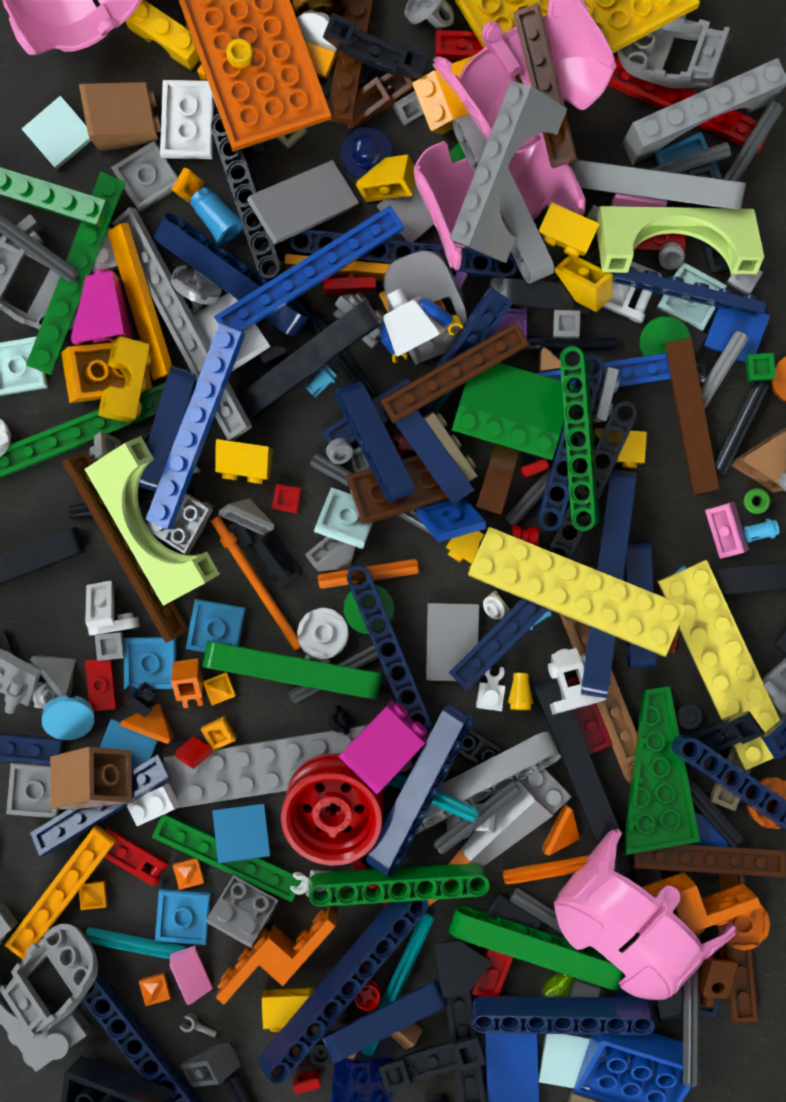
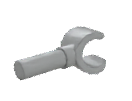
M193 1013L185 1016L186 1019L191 1021L192 1026L186 1023L180 1025L181 1030L184 1032H190L195 1029L213 1038L217 1031L199 1023L198 1017Z

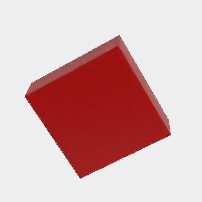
M543 459L519 470L522 477L525 478L548 469L549 465L547 460Z
M276 484L272 509L297 514L302 488Z
M194 736L175 751L176 758L192 769L196 768L212 754L211 747Z
M320 1069L295 1076L293 1083L295 1095L321 1088L322 1077Z

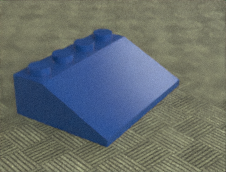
M655 1033L648 1035H591L573 1092L603 1102H682L692 1087L683 1084V1042ZM699 1059V1074H700V1073H701V1066H700V1059Z

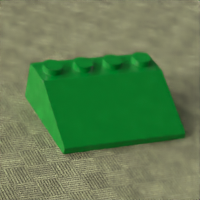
M498 363L465 383L452 430L553 460L564 422L562 383L552 378Z

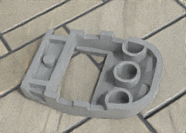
M686 15L618 50V60L629 74L650 83L669 88L712 87L726 43L729 40L730 28L725 27L723 31L710 28V22L700 19L699 22L687 20ZM674 39L698 41L688 71H681L680 75L666 74V70L663 69Z
M2 235L0 239V310L22 324L40 329L60 275L50 269L28 313L1 300L24 255L43 264ZM76 311V314H75V316H74V319H73V322H72V324H71L70 329H72V328L74 327V323H75L77 311Z
M422 250L401 257L389 265L385 272L383 283L389 312L394 310L387 295L401 288L407 301L421 296L423 299L435 302L450 296L457 316L461 318L462 325L465 324L467 314L462 291L448 263L441 255L433 251ZM457 325L453 326L455 335H450L447 327L444 326L445 330L441 334L409 350L408 352L415 365L444 354L461 328Z
M59 924L46 932L44 938L39 943H33L26 950L28 954L23 961L17 963L11 973L14 977L9 984L1 985L0 987L1 994L30 1038L41 1036L71 1014L89 991L97 977L98 961L95 951L82 931L76 926ZM47 957L73 994L58 1012L52 1015L27 979Z

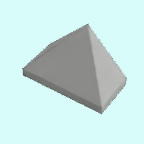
M250 498L230 503L219 510L218 513L219 516L261 535H265L274 528V523Z
M326 536L305 556L317 571L350 569L355 546Z
M37 655L30 659L33 665L41 670L40 674L58 697L71 696L76 659Z

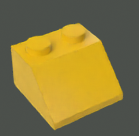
M551 202L539 233L545 245L554 247L556 244L565 248L564 252L578 258L579 255L584 257L587 253L599 223Z
M216 439L215 472L222 473L223 479L237 480V476L248 477L247 482L262 484L263 479L269 480L274 450L267 446Z

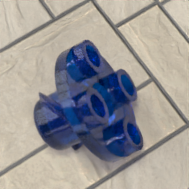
M371 127L359 128L346 137L341 150L342 161L347 171L360 179L384 158L392 157V146L387 136L381 131Z

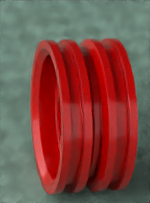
M324 754L303 763L289 781L281 812L282 829L292 848L306 859L323 865H343L363 857L376 843L382 826L383 789L376 794L339 758L340 754ZM342 784H349V786L344 787V790L341 789ZM309 804L310 807L304 810L303 805ZM348 826L352 828V830L348 832L343 831Z

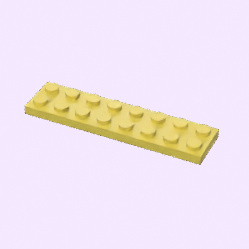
M491 527L488 528L468 573L472 578L664 657L668 653L687 607Z
M703 560L657 581L665 598L687 606L678 627L720 719L740 712L750 711L763 731L767 732L780 719L767 690L763 687L762 679L707 560ZM761 737L745 744L740 742L733 745L744 770L774 758Z

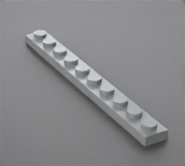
M129 207L112 223L114 227L121 223L129 224L150 294L191 372L196 374L195 379L197 381L210 346L183 296L171 284L172 275L136 208ZM227 382L215 417L227 440L234 441L249 430L252 425L229 382Z

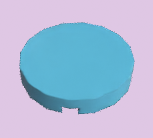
M68 695L59 696L48 702L43 709L42 727L49 735L57 739L73 740L86 735L94 725V709L90 702L82 697L68 698Z

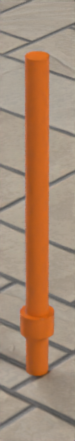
M220 516L211 520L210 522L221 537L220 542L224 548L229 549L292 648L296 650L301 647L298 636L236 543L238 539L234 533L229 532Z

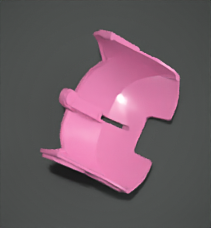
M93 0L2 1L10 15L9 21L17 41L29 55H38L54 48L64 52H73L97 43L106 37L113 28L119 27L135 12L142 0H98L101 4L96 7Z
M549 0L547 16H543L563 100L580 110H584L593 104L606 89L616 67L614 56L602 31L588 13V8L583 0ZM493 21L486 23L482 29L485 48L468 62L460 77L451 71L452 62L446 58L435 57L433 59L435 63L432 64L454 93L461 99L462 104L486 141H488L510 82H517L515 76L518 75L523 84L531 86L517 26L503 34L501 26ZM538 134L532 136L520 146L516 153H521L541 142V137Z
M539 133L541 142L524 152L515 153L508 165L533 221L547 206H550L551 202L583 216L585 212V197L571 166L566 164L554 169L551 167L543 133ZM442 141L427 148L421 154L414 166V178L420 196L438 230L449 266L459 270L462 260L461 248L468 247L450 240V236L474 173L467 158L452 162L447 143Z
M618 828L616 830L613 829L606 834L589 855L588 862L580 871L574 873L557 895L554 906L558 925L564 937L576 950L591 946L625 974V977L619 981V985L623 990L641 999L664 1000L676 994L691 975L702 965L703 960L709 958L737 934L735 931L736 927L732 923L722 925V932L715 939L701 944L688 926L672 913L680 901V892L677 888L666 886L654 898L639 885L614 871L616 848L622 831ZM638 932L640 935L637 940L621 953L619 949Z

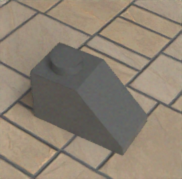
M223 1043L208 1048L184 1061L180 1066L191 1087L220 1084L237 1070L241 1064L237 1058L236 1050L230 1043Z

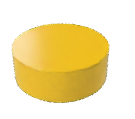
M244 39L232 40L226 48L227 60L236 68L247 67L253 59V50L250 43Z

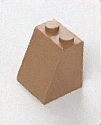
M146 82L79 85L88 136L99 152L146 144L153 140L155 142L160 141L158 132H161V122L159 116H155L153 108L157 107L155 92L149 90Z
M786 427L734 459L731 466L771 492L783 491L784 489L779 485L778 479L782 477V473L786 472Z
M86 747L50 757V809L74 810L132 802L131 750Z

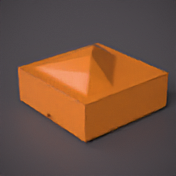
M191 858L173 864L179 890L205 882L199 859Z
M165 972L139 980L145 1006L171 999L172 996Z

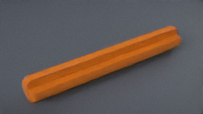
M417 559L366 566L373 581L419 573ZM349 569L319 574V587L324 589L349 585L347 582ZM355 570L351 574V579L355 583H362L366 579V574L362 570Z
M589 855L507 869L503 871L504 883L510 885L574 874L580 871L588 862Z

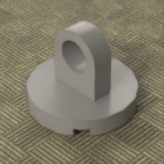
M409 0L404 11L405 17L412 24H418L427 19L439 30L447 28L454 22V12L445 0ZM439 11L442 13L444 20L440 17Z
M186 265L176 267L171 276V284L183 298L186 297L191 300L193 307L190 311L192 315L198 313L203 304L211 305L218 301L222 288L219 289L217 284L196 269L193 271L188 270Z

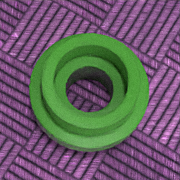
M760 488L749 490L744 497L745 508L753 514L765 512L770 505L768 493ZM755 496L760 499L758 506H755L752 502Z

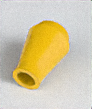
M513 673V682L508 700L510 710H531L533 698L529 674Z

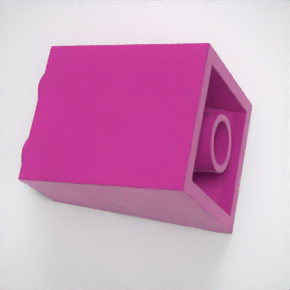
M109 269L93 271V275H87L85 278L72 331V343L76 346L112 343L119 336L133 340L123 282Z
M391 700L339 755V758L378 794L426 743L429 735L426 728L420 722H414L408 716V711L400 703L396 704Z

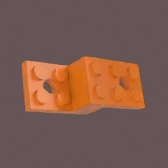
M685 872L641 887L654 898L666 886L677 888L680 892V901L672 913L685 923L695 935L702 933L705 930L704 928L712 925H725L730 921L729 919L734 917L750 916L755 912L754 910L761 908L758 897L743 883L701 898L696 884Z
M329 907L325 912L321 910L312 920L313 925L309 931L304 929L295 939L296 944L274 924L269 930L264 928L252 949L247 947L238 957L239 961L236 963L235 968L233 969L230 966L222 975L221 981L217 985L219 991L216 998L224 1005L258 966H261L283 986L336 927L338 913L332 907Z

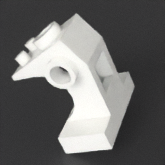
M577 648L570 650L561 649L551 655V663L548 664V670L552 679L557 678L562 696L561 701L550 704L552 715L606 700V698L581 695L585 656L579 655ZM575 670L580 685L568 687L564 672Z

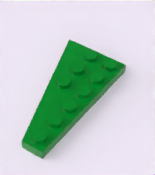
M670 686L642 691L623 855L700 842L686 765L684 761L675 756L671 749L673 740L680 734Z

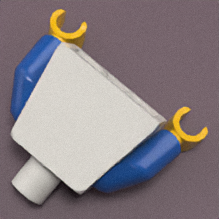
M399 288L387 295L394 310L383 316L381 342L392 354V361L398 363V356L401 355L407 360L409 350L441 334L445 330L444 326L447 327L450 335H455L453 326L457 325L462 329L463 325L459 316H452L442 307L428 299L417 296L407 301L402 289Z

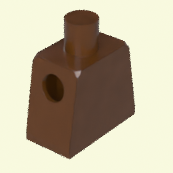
M700 938L701 944L706 943V942H708V941L711 940V939H702V938ZM725 944L709 958L703 960L700 966V1003L706 1007H715L717 998L727 999L730 995L738 963Z

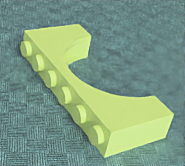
M600 206L596 221L599 223L596 231L602 272L628 273L634 255L633 250L641 242L656 235L669 233L692 236L708 243L723 256L731 274H757L764 259L754 209Z
M140 436L122 444L85 468V471L162 605H165L220 574L207 552L198 555H183L174 552L161 544L146 526L138 503V485L144 469L154 458Z

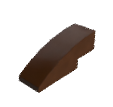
M387 73L381 78H374L358 91L353 124H346L347 127L351 130L365 123L414 92L415 89L412 84L415 81L414 78Z
M494 443L475 508L501 515L520 450Z

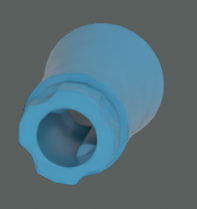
M209 187L202 188L191 197L190 205L209 229L218 246L230 243L243 231L244 228L240 217L216 193H213Z

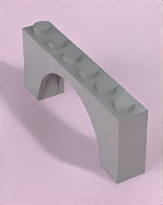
M774 59L633 122L622 142L632 165L654 156L655 153L659 152L664 146L680 135L714 117L740 108H746L749 114L769 105L786 86V74L779 59Z
M514 81L510 82L451 233L450 240L491 258L507 262L516 237L512 236L506 229L500 212V192L506 169L516 151L529 138L543 132L557 135L567 108L530 85Z
M4 902L0 904V946L8 932L18 924V921ZM0 992V1025L2 1024L8 1032L10 1042L22 1052L25 1063L32 1067L35 1072L53 1060L48 1058L42 1050V1043L50 1032L55 1030L65 1032L70 1038V1047L86 1037L92 1028L77 1006L71 1014L41 1036L30 1038Z

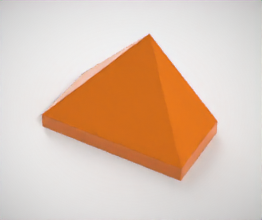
M160 703L152 706V711L146 717L137 713L122 720L120 723L122 727L166 744L172 742L174 738Z
M566 803L562 806L542 846L544 854L548 856L580 839L572 808Z

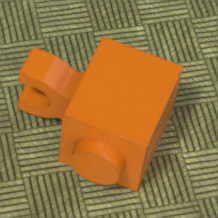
M199 659L173 662L171 683L176 701H182L183 708H189V699H195L198 706H203V676Z

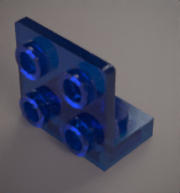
M347 1057L335 1063L331 1102H391L392 1091L386 1093L378 1067L393 1060V1058L356 1061Z

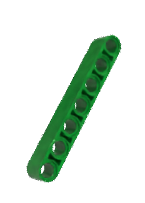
M570 346L565 348L560 355L571 521L573 526L579 531H587L594 528L599 522L589 365L585 351ZM578 352L580 362L572 367L568 363V357L571 353ZM578 378L582 382V388L578 393L574 394L570 390V383ZM577 405L582 406L584 410V415L580 420H576L572 416V410ZM580 431L586 437V442L581 447L574 443V436ZM580 458L585 459L588 464V468L584 473H580L576 469V462ZM581 485L589 488L590 494L586 500L578 496L577 491ZM583 511L591 515L592 520L588 526L583 525L579 520V516Z
M207 641L202 667L370 699H378L382 673L213 641Z
M477 863L398 868L391 877H387L377 869L321 872L310 877L308 896L313 905L320 907L483 896L489 890L490 884L485 868ZM474 878H481L477 882H472ZM450 879H454V880H455L453 883H450V884L445 883L446 881H448V880H450ZM423 881H429L427 885H420ZM399 882L403 883V885L399 887L393 886L394 884ZM371 884H376V885H378V886L375 887V888H368V887H367V886H369V885H371ZM343 886L352 887L348 890L341 889ZM319 887L325 888V890L321 892L316 891L315 889Z
M459 905L455 908L449 933L457 939L611 990L620 989L619 981L623 979L624 973L595 948L586 947L576 950L567 939L496 916L497 920L487 917V913L467 906Z

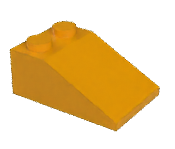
M475 55L453 63L451 71L460 77L464 67ZM436 70L412 83L432 132L444 134L453 129L454 119L468 114L461 99Z
M112 343L67 347L61 352L70 403L100 400L103 390L109 386L124 388V374L119 369L108 366ZM145 368L144 378L147 379L144 391L152 388L149 368Z

